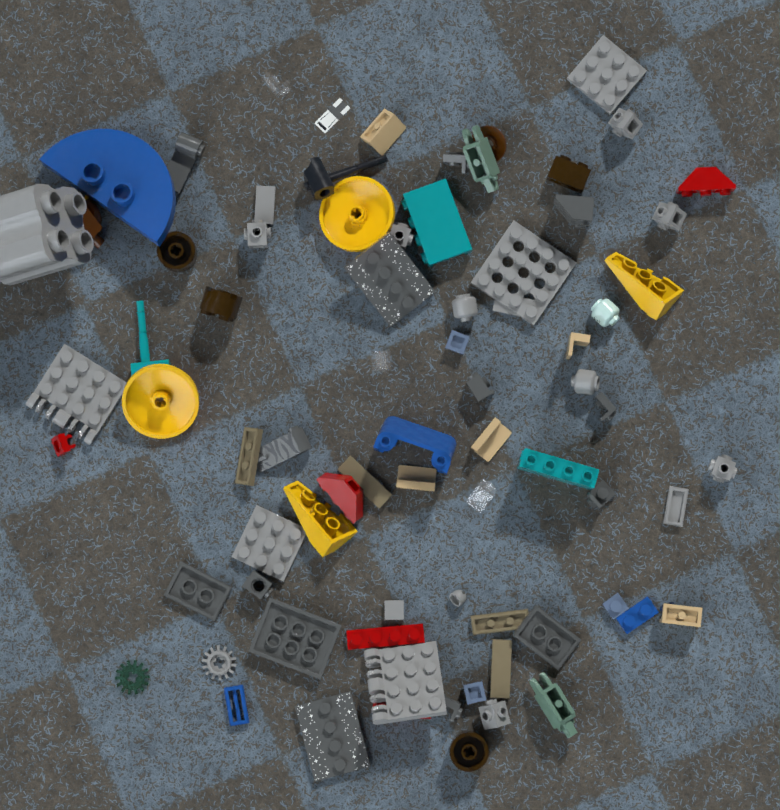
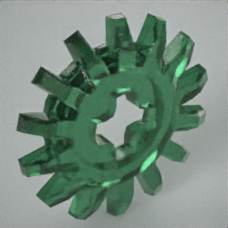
M128 660V666L126 667L121 664L120 666L123 670H116L117 673H120V676L115 677V680L120 679V683L116 684L117 687L123 685L121 691L124 692L125 689H128V695L131 694L132 690H134L135 695L138 694V688L143 692L144 688L142 685L148 686L149 684L144 681L145 678H150V675H144L148 668L142 670L143 663L136 666L137 660H134L133 665ZM132 672L138 675L135 683L127 680L129 677L128 673Z

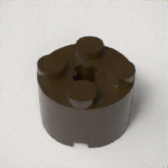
M173 231L167 234L160 247L157 246V256L165 268L179 273L189 270L195 264L197 248L188 235L179 231ZM176 248H178V249L181 251V252H179V255H178V256H176L175 254H173V253H175V251H176L175 249H176Z
M206 286L199 307L201 309L200 313L209 316L217 314L219 315L218 319L233 322V319L237 318L243 297Z
M463 731L457 734L450 743V758L458 769L472 772L480 769L487 762L489 756L488 745L480 734L474 731ZM471 746L474 753L466 756L464 749H468Z

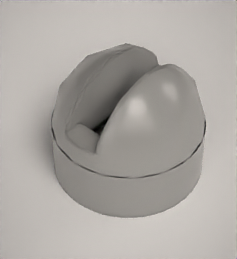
M459 589L452 592L449 596L451 602L457 607L466 601V594H463V590Z

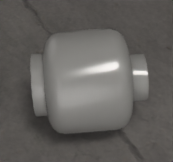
M471 294L455 296L456 299L452 301L454 317L457 319L461 318V322L472 321V317L478 314L476 298L471 296Z
M579 369L571 377V386H574V390L578 394L593 395L595 391L599 390L600 376H597L594 370Z

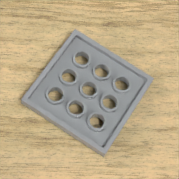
M513 220L470 284L494 300L496 299L534 326L577 262ZM521 242L524 245V249L521 252L515 251L513 249L514 243ZM535 252L539 255L540 260L535 263L531 262L529 255ZM509 257L513 260V265L505 267L502 260ZM546 264H554L555 271L553 273L546 272ZM526 268L529 271V276L521 278L518 275L519 269ZM494 273L502 275L503 280L500 283L493 282L492 275ZM536 279H542L545 282V286L542 289L534 286ZM516 284L518 292L511 294L507 289L508 285ZM530 294L534 297V302L526 304L523 297Z

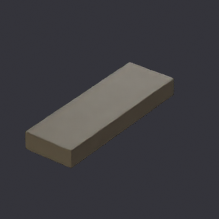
M244 427L235 484L254 486L263 429Z
M351 455L337 469L343 475L352 476L363 489V494L379 509L392 496Z
M528 609L470 616L472 634L479 635L516 630L527 616Z
M492 639L490 698L510 699L512 640Z

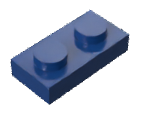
M647 596L619 615L616 620L625 633L628 634L659 612Z

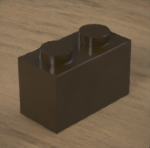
M560 155V157L555 156L546 180L582 194L591 169H588L589 166L581 162L577 164L571 162V159L564 155Z

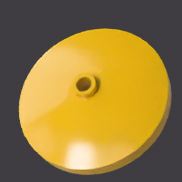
M364 176L348 177L334 184V194L322 200L319 210V221L325 236L335 246L349 252H363L387 232L391 231L395 219L394 202L389 192L376 180Z
M152 364L139 369L129 378L122 394V409L129 424L139 433L157 439L171 438L183 433L194 422L199 409V393L194 381L183 370L168 364Z

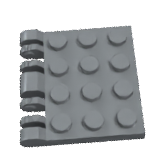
M64 344L37 388L27 400L26 406L33 409L38 403L35 411L39 413L43 410L46 402L49 401L53 405L46 412L45 418L50 419L57 407L60 408L52 422L64 429L73 416L75 419L71 422L67 431L72 433L79 421H81L85 425L79 431L77 438L82 439L90 427L91 430L86 435L84 442L91 445L121 399L127 382Z
M436 641L385 649L373 648L364 651L365 666L367 668L381 667L382 669H375L366 673L369 678L367 681L369 694L372 695L370 702H386V705H376L371 708L373 724L380 725L447 715Z

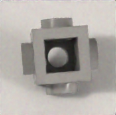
M618 108L608 122L613 128L612 132L619 137L623 135L630 139H633L643 126V123L636 117L637 115L630 109L626 111Z
M659 202L652 220L657 222V226L663 230L673 229L679 231L687 213L673 202H668V204Z
M252 220V223H247V228H244V240H248L249 249L268 248V239H271V227L268 228L267 223L263 222V220Z
M398 222L397 225H392L390 233L402 249L406 251L407 245L411 246L414 235H411V229L408 228V225ZM401 233L403 234V237L401 239L396 238V234Z
M722 454L721 457L716 456L715 459H711L708 470H710L709 475L713 476L714 481L724 483V481H730L731 478L734 479L737 468L735 467L736 462L732 461V457ZM722 465L727 466L726 472L721 470Z
M497 699L485 701L486 705L478 707L484 730L498 728L511 723L505 701L497 702Z

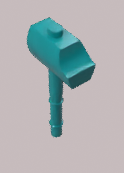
M136 301L141 362L131 363V376L139 369L148 365H171L169 359L150 361L144 301Z

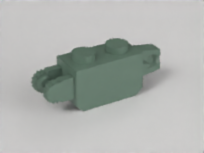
M478 125L472 127L475 141L468 128L463 129L462 135L466 144L463 146V153L473 179L476 182L481 181L488 193L498 190L497 174L500 173L488 138L483 136Z
M544 672L540 673L539 677L546 689L543 690L538 681L532 678L529 683L536 694L534 697L554 729L557 728L560 732L563 731L567 738L577 734L578 732L573 725L575 723L573 718L576 717L575 711L560 687L556 683L552 684Z

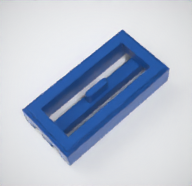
M243 684L225 687L224 693L230 726L250 723ZM238 689H240V695H241V701H242V707H243V713H244V719H245V720H241L240 709H239V703H238V697H237V691H236V690H238ZM229 691L233 692L237 721L235 722L233 720Z

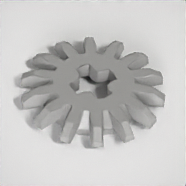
M217 645V651H214L211 647V654L205 652L208 658L202 659V662H207V665L202 666V668H208L209 671L205 673L206 675L213 674L211 679H214L216 675H218L219 680H222V675L227 679L229 678L228 671L232 674L234 673L230 668L231 666L236 667L237 664L232 663V660H236V657H230L233 653L232 650L226 653V646H224L223 651L220 650V645ZM217 657L225 661L222 664V668L214 666Z

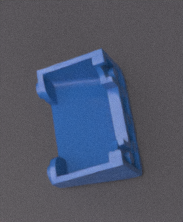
M395 416L385 419L376 438L374 450L381 453L389 451L396 447L398 440L433 451L431 460L433 467L438 470L437 472L447 475L456 449V440L452 436Z

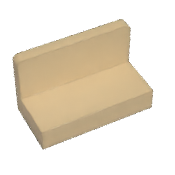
M384 108L360 138L371 145L380 155H384L405 131L406 126L395 114Z
M571 332L568 337L565 359L571 358L573 345L587 347L590 343L591 335Z
M495 417L471 446V449L489 462L512 432Z
M399 465L396 488L435 492L437 470L435 468Z
M663 603L662 617L659 622L701 627L703 608Z

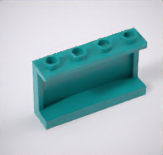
M446 178L403 194L401 204L404 211L408 210L410 217L407 220L410 228H415L417 235L414 236L417 246L422 247L423 253L420 255L424 264L428 263V266L432 267L439 262L472 252L471 244Z
M527 448L522 450L517 469L589 490L595 488L599 469Z

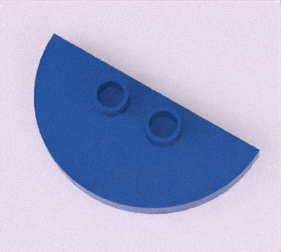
M86 130L59 141L39 159L45 167L150 241L159 247L161 246L170 231L174 219L176 194L172 177L164 161L145 141L119 130Z

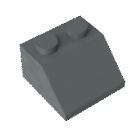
M555 195L553 205L570 225H575L577 229H586V226H590L593 220L594 197Z

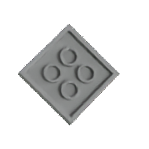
M603 35L570 73L567 80L611 115L647 70Z
M256 505L232 557L284 582L305 539L306 533L302 526Z

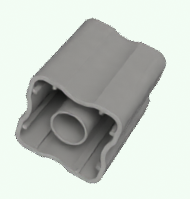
M35 184L0 196V282L5 285H15L82 265L91 260L94 241L91 234L84 229L83 215L86 212L87 205L81 193L72 187L63 186L53 189L46 184Z

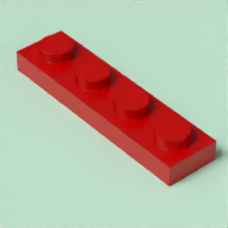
M423 623L346 630L348 650L425 643Z

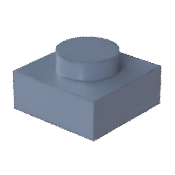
M452 330L445 349L463 355L470 336Z
M618 593L602 603L613 620L629 609Z
M482 681L463 685L467 705L486 701Z

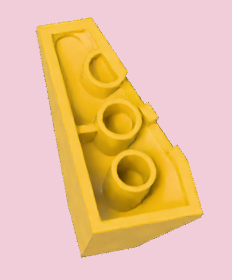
M617 252L605 259L606 264L638 306L655 320L666 314L684 292L682 288L664 276L660 279L652 275V270L638 268L635 261Z
M299 481L284 486L283 489L310 543L322 557L335 552L358 532L343 514L340 513L339 516L330 510L331 505L327 502L325 505L316 499V494Z

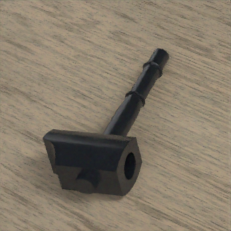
M382 155L328 174L320 157L310 158L309 167L304 171L305 183L303 184L306 191H310L314 200H322L334 194L333 182L388 162L386 155Z

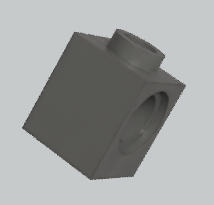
M255 570L252 571L242 585L259 599H263V597L268 598L273 591V588H271L273 583ZM258 580H261L265 585L261 592L256 591L254 588V584Z

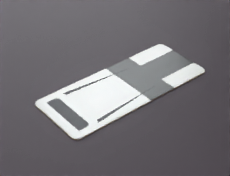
M339 98L315 122V125L326 133L350 107Z

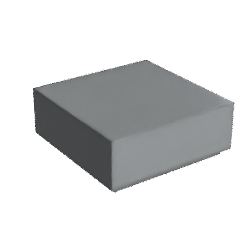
M384 600L385 620H404V600Z

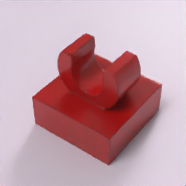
M61 433L51 439L57 457L65 455L76 447L75 444L69 445L67 439L72 437L71 434L65 436L64 433Z

